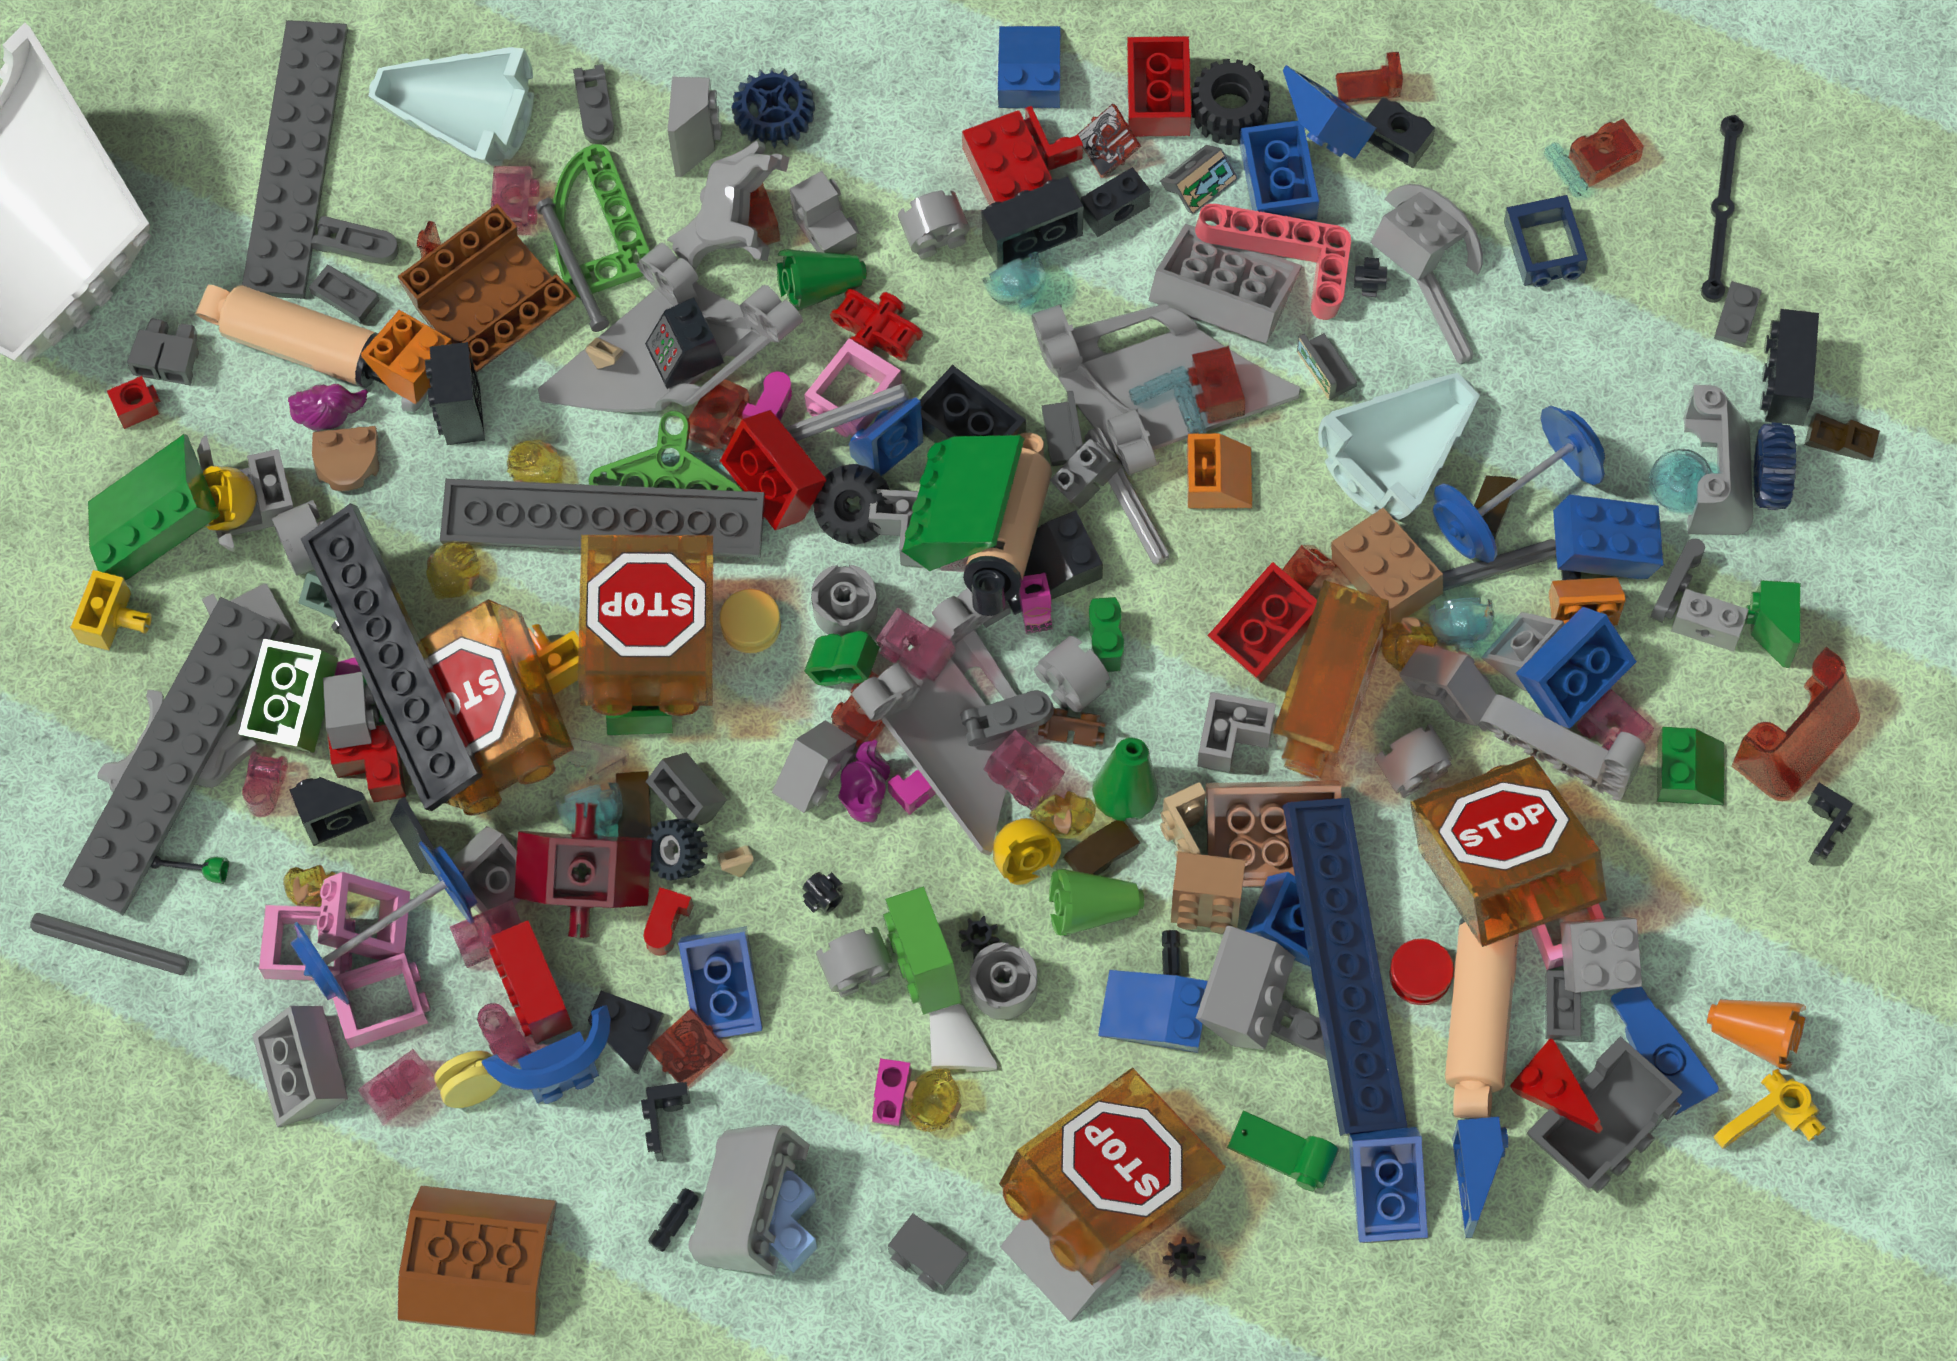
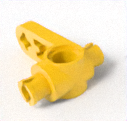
M1776 1069L1772 1071V1075L1768 1074L1761 1081V1084L1767 1088L1770 1094L1725 1125L1713 1138L1724 1149L1773 1113L1779 1120L1785 1122L1793 1132L1800 1129L1809 1142L1815 1139V1135L1819 1136L1825 1131L1826 1127L1816 1117L1820 1110L1811 1100L1808 1088L1804 1084L1795 1081L1794 1078L1787 1081L1780 1073V1070ZM1783 1098H1795L1799 1103V1107H1788L1784 1103Z

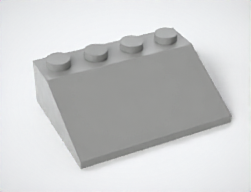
M1185 224L1156 269L1148 301L1158 305L1166 304L1170 308L1176 309L1193 319L1203 320L1223 330H1230L1247 336L1251 340L1267 343L1278 323L1302 265L1271 254L1203 242L1197 237L1195 227Z

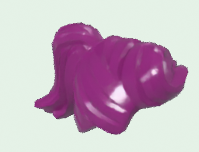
M325 384L315 385L288 397L290 415L294 422L303 424V426L313 431L334 429L344 423L348 413H355L363 407L367 400L368 391L365 389L351 393L339 384L329 386Z
M877 740L864 742L856 753L857 761L849 763L841 771V788L838 798L846 807L850 816L858 822H876L878 814L881 813V805L885 798V781L889 778L890 766L881 754L875 750Z

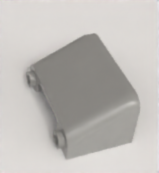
M1694 385L1683 417L1684 432L1694 433L1699 438L1701 447H1717L1718 473L1707 474L1698 483L1697 501L1692 515H1688L1687 518L1688 534L1740 535L1747 532L1753 522L1750 428L1748 422L1722 389L1712 385Z
M771 1124L724 1131L716 1142V1154L694 1233L689 1239V1251L692 1253L695 1261L708 1267L775 1275L779 1259L770 1255L769 1243H774L776 1236L769 1232L770 1223L785 1170L794 1171L795 1164L792 1162L794 1160L806 1161L810 1144L789 1127Z

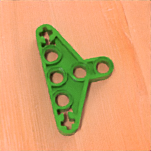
M670 411L661 418L657 447L598 467L589 476V485H600L596 484L597 477L600 478L603 476V472H607V478L619 480L618 473L624 474L620 486H627V482L631 477L638 476L643 480L644 487L659 488L662 481L670 480L674 483L676 489H691L696 484H702L707 490H713L712 485H718L719 488L717 490L729 491V488H733V491H743L738 484L687 451L690 421L685 414L678 411ZM673 416L681 418L684 424L683 430L677 435L670 434L666 428L667 421ZM669 448L676 449L680 455L679 462L673 467L666 466L662 460L663 453Z

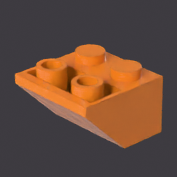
M398 310L364 349L361 356L390 390L417 404L425 395L427 389L431 388L430 378H427L425 359H430L429 347L452 343L451 339Z
M1220 433L1188 434V508H1252L1251 447Z
M1618 578L1552 581L1549 590L1551 618L1563 621L1566 624L1582 607L1606 614L1613 626L1618 625L1625 603V594Z

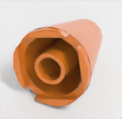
M1720 999L1717 1005H1711L1707 1024L1712 1025L1711 1031L1772 1065L1788 1071L1792 1065V1062L1787 1061L1789 1052L1791 1050L1797 1053L1806 1017L1799 1016V1012L1805 1011L1806 1006L1791 1002Z

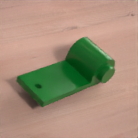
M1244 1110L1227 1146V1149L1297 1180L1296 1184L1299 1187L1312 1192L1316 1188H1324L1339 1152L1336 1145L1323 1138L1308 1136L1304 1139Z

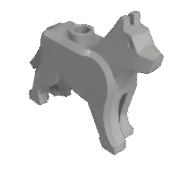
M756 140L738 153L714 162L710 166L706 186L700 193V201L702 203L700 212L687 226L667 239V241L673 242L672 250L679 259H685L696 270L702 258L716 249L744 248L751 253L754 259L768 261L770 247L757 236L758 232L755 228L748 226L750 192L756 190L773 170L777 169L787 172L790 157L780 154L762 155L766 147L763 142Z
M149 689L147 691L146 698L150 707V716L135 749L125 759L119 762H107L99 770L98 779L108 782L111 792H114L164 701L162 692ZM239 708L237 721L225 728L195 785L208 788L218 786L241 761L258 749L253 739L248 740L247 737L239 735L245 709Z

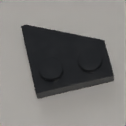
M601 990L592 1011L607 1005L611 1018L607 1044L625 1061L634 1073L639 1074L664 1015L659 1011ZM590 1013L588 1023L592 1027V1014Z

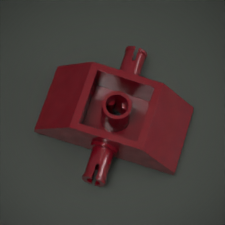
M576 802L575 832L564 834L518 831L514 898L542 904L567 905L570 907L568 936L577 938L578 924H580V938L590 937V908L648 906L652 839L598 836L595 833L597 804L589 802L587 816H585V802ZM579 863H585L586 867L591 868L592 872H587L586 877L582 878L579 877L578 871H574L573 867H578Z

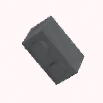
M687 752L663 758L646 780L647 784L677 819L692 820L691 823H697L698 825L709 823L713 820L727 801L726 797Z
M914 1213L911 1214L888 1244V1252L892 1255L890 1261L904 1272L909 1268L919 1275L918 1282L931 1292L938 1289L944 1294L969 1262L966 1251Z

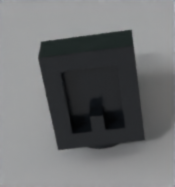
M1820 782L1811 793L1807 803L1812 806V810L1818 816L1826 819L1830 817L1834 821L1814 849L1808 861L1812 865L1816 863L1819 857L1823 859L1828 857L1836 844L1831 839L1837 831L1843 834L1853 819L1849 812L1854 803Z
M687 1082L647 1087V1099L641 1100L644 1120L650 1119L651 1131L645 1132L648 1153L654 1152L657 1162L664 1161L657 1109L663 1108L666 1112H674L683 1109L684 1104H690Z

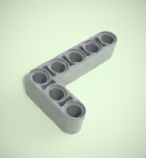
M1498 694L1495 695L1478 724L1483 731L1489 730L1495 733L1494 737L1513 747L1515 745L1525 749L1524 753L1543 763L1546 760L1554 764L1553 768L1572 778L1576 776L1584 780L1583 784L1602 794L1605 791L1612 795V799L1616 801L1623 798L1635 777L1646 748L1643 741L1627 732H1620L1608 751L1525 706Z

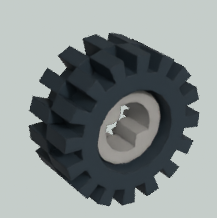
M683 818L658 822V826L651 828L650 831L653 834L647 836L648 839H652L651 863L654 862V865L651 869L653 872H659L658 877L661 879L677 880L691 878L700 873L698 869L704 868L705 863L701 859H707L708 853L703 852V848L708 847L707 841H701L705 834L703 831H697L699 825L691 823L692 820ZM675 845L678 846V853H674L675 849L673 847Z

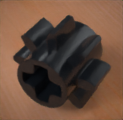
M1364 257V265H1355L1354 288L1362 289V297H1377L1378 290H1386L1387 267L1380 266V258Z
M817 872L803 885L802 889L806 892L803 894L805 899L803 902L813 913L819 908L824 913H829L843 899V895L840 893L843 890L841 887L843 883L832 872L827 877L821 872Z
M985 916L980 921L975 922L970 918L967 919V930H959V938L966 940L961 944V951L966 952L970 950L973 952V959L985 947L1000 943V939L993 936L998 932L997 924L989 926L986 923ZM978 933L980 937L985 936V941L981 942L978 938L974 939V935Z
M1182 1237L1181 1243L1176 1246L1173 1243H1168V1250L1172 1255L1163 1256L1162 1259L1163 1264H1171L1168 1277H1173L1175 1274L1182 1276L1183 1283H1186L1187 1276L1190 1274L1198 1278L1200 1277L1201 1271L1196 1265L1204 1264L1206 1256L1197 1254L1200 1248L1199 1242L1192 1246L1187 1243L1185 1237ZM1180 1254H1187L1189 1259L1188 1265H1181V1260H1179Z

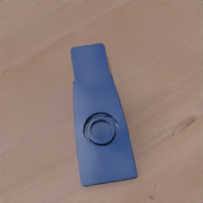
M1642 987L1625 988L1612 995L1610 1002L1626 1025L1625 1034L1629 1044L1682 1091L1677 1101L1681 1107L1675 1115L1682 1113L1719 1091L1718 1085L1691 1047L1664 1014L1655 1008Z

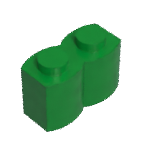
M1116 597L1094 598L1089 606V633L1092 638L1091 651L1099 658L1107 672L1121 671L1124 662V638L1121 632L1120 604Z
M863 631L847 633L843 636L838 634L821 636L815 640L804 672L815 684L821 686H834L842 682L863 683L869 679L880 647L868 633Z

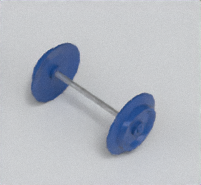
M1552 405L1542 409L1540 417L1542 428L1555 453L1478 510L1454 487L1445 483L1435 487L1434 498L1436 504L1433 507L1434 518L1445 538L1459 553L1469 559L1476 557L1486 563L1496 560L1498 551L1495 539L1482 516L1558 460L1562 459L1575 475L1586 483L1596 485L1603 481L1605 475L1603 467L1605 461L1604 448L1593 429L1582 417L1573 411H1563Z
M422 841L418 843L424 857L439 879V883L322 958L298 922L294 923L297 938L290 944L305 966L304 975L313 978L327 1000L337 996L345 1004H350L344 991L327 966L329 963L443 889L449 894L470 924L474 923L471 908L478 902L463 878L464 871L458 870L441 846L432 850Z

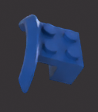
M607 1005L591 1011L592 1027L586 1041H584L580 1031L517 1059L521 1069L508 1065L497 1054L483 1060L482 1064L488 1074L498 1082L515 1089L531 1090L537 1104L542 1101L545 1104L555 1102L563 1096L562 1092L573 1087L577 1090L586 1088L594 1082L593 1078L599 1076L595 1061L605 1048L610 1034L611 1018Z

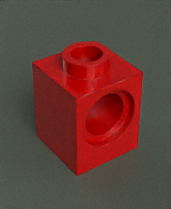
M142 376L107 390L124 429L159 415L155 405L161 402L154 385L147 386ZM142 399L138 404L131 405L132 401Z

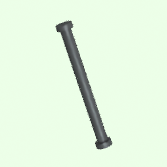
M543 199L536 204V209L539 214L543 215L591 320L589 323L593 332L602 331L609 326V321L606 316L601 314L554 211L555 204L553 199Z

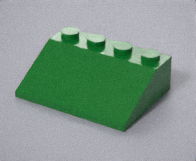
M181 435L88 501L89 549L99 572L123 577L126 581L220 516L188 435Z
M1020 435L951 437L932 445L927 454L928 460L924 474L920 479L917 499L912 507L913 513L909 527L905 532L902 552L928 571H932L996 546L1025 439Z

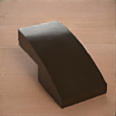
M1815 413L1811 417L1804 445L1854 459L1871 461L1874 457L1880 430L1854 420H1849L1845 424Z
M649 771L616 773L618 837L647 838L648 835L652 834L650 831L652 828L650 786L646 782L649 778Z
M1115 820L1073 847L1063 858L1073 871L1098 875L1108 869L1112 862L1137 849L1140 841L1124 821Z

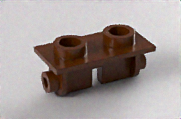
M1054 708L1050 720L1039 726L1038 735L1044 736V740L1067 743L1068 732L1075 731L1073 744L1096 748V745L1103 746L1105 733L1099 732L1100 726H1107V722L1100 721L1101 715L1081 712V718L1068 716V710Z

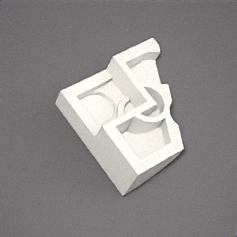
M956 1004L929 1013L932 1070L966 1069V1072L997 1071L996 1061L963 1005Z

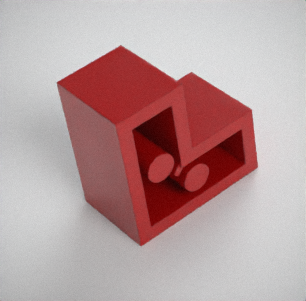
M386 725L376 726V729L371 730L372 743L332 749L328 737L331 765L337 778L366 773L368 791L374 803L406 797L401 756Z

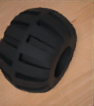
M859 464L843 465L827 473L825 476L827 480L813 503L815 518L821 529L832 539L845 544H862L878 537L880 534L874 531L873 525L878 528L880 527L875 523L869 522L870 503L875 504L877 502L876 513H893V505H887L884 500L888 499L882 496V492L877 494L876 490H890L885 479L875 470ZM858 496L860 498L859 504L862 508L861 510L856 509L850 512L848 510L850 504L847 502V499H853Z

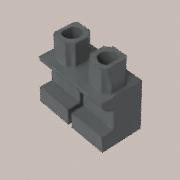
M151 318L146 330H138L127 360L132 375L160 380L162 377L163 381L191 386L195 358H198L199 355L196 346L197 331L193 325L180 324L176 336L167 334L169 329L167 322Z
M1089 439L1060 468L1050 481L1071 503L1080 509L1101 489L1096 483L1104 486L1123 465L1101 443H1095Z

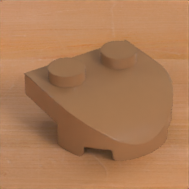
M376 426L313 432L312 458L319 482L324 481L328 483L332 490L349 491L363 487L364 480L369 476H376L379 472L378 432Z

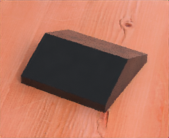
M403 797L398 800L390 821L419 872L435 875L418 843L422 841L432 850L434 847L406 798Z

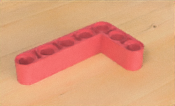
M1207 204L1201 209L1195 226V233L1203 242L1316 262L1311 311L1315 317L1322 320H1329L1336 316L1344 297L1351 246V235L1348 230L1338 225L1220 204ZM1205 221H1212L1217 225L1211 226L1208 225ZM1241 226L1246 228L1248 231H1241L1236 227ZM1267 232H1274L1278 237L1270 236ZM1298 238H1306L1309 242H1302ZM1329 243H1335L1339 245L1340 248L1332 247ZM1325 271H1333L1336 276L1329 275ZM1322 298L1330 299L1333 303H1325Z

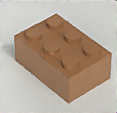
M1384 508L1331 542L1332 561L1367 602L1379 609V615L1390 628L1400 623L1402 618L1409 617L1443 594V573Z
M1178 852L1173 885L1171 923H1177L1179 928L1194 930L1197 926L1210 927L1212 932L1224 934L1226 926L1237 928L1246 860Z

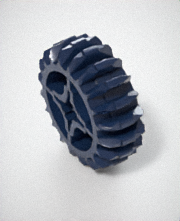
M773 67L768 74H764L759 69L758 77L755 78L748 75L747 83L740 82L738 86L739 92H734L733 95L734 103H732L731 108L734 114V123L736 126H739V132L742 136L748 135V140L751 143L759 138V141L763 142L764 145L767 141H771L774 149L777 146V141L782 140L784 145L788 146L789 137L798 141L800 132L807 133L809 129L808 124H812L814 120L815 102H813L811 89H808L805 80L799 81V76L796 72L788 77V72L785 68L780 74L776 73ZM790 96L798 103L795 111L791 110L788 104ZM752 103L757 106L759 113L757 118L749 112Z
M1782 423L1763 424L1758 430L1753 465V488L1755 502L1759 508H1767V510L1786 509L1791 503L1793 490L1795 489L1797 444L1795 443L1796 436L1794 430L1790 425H1783Z

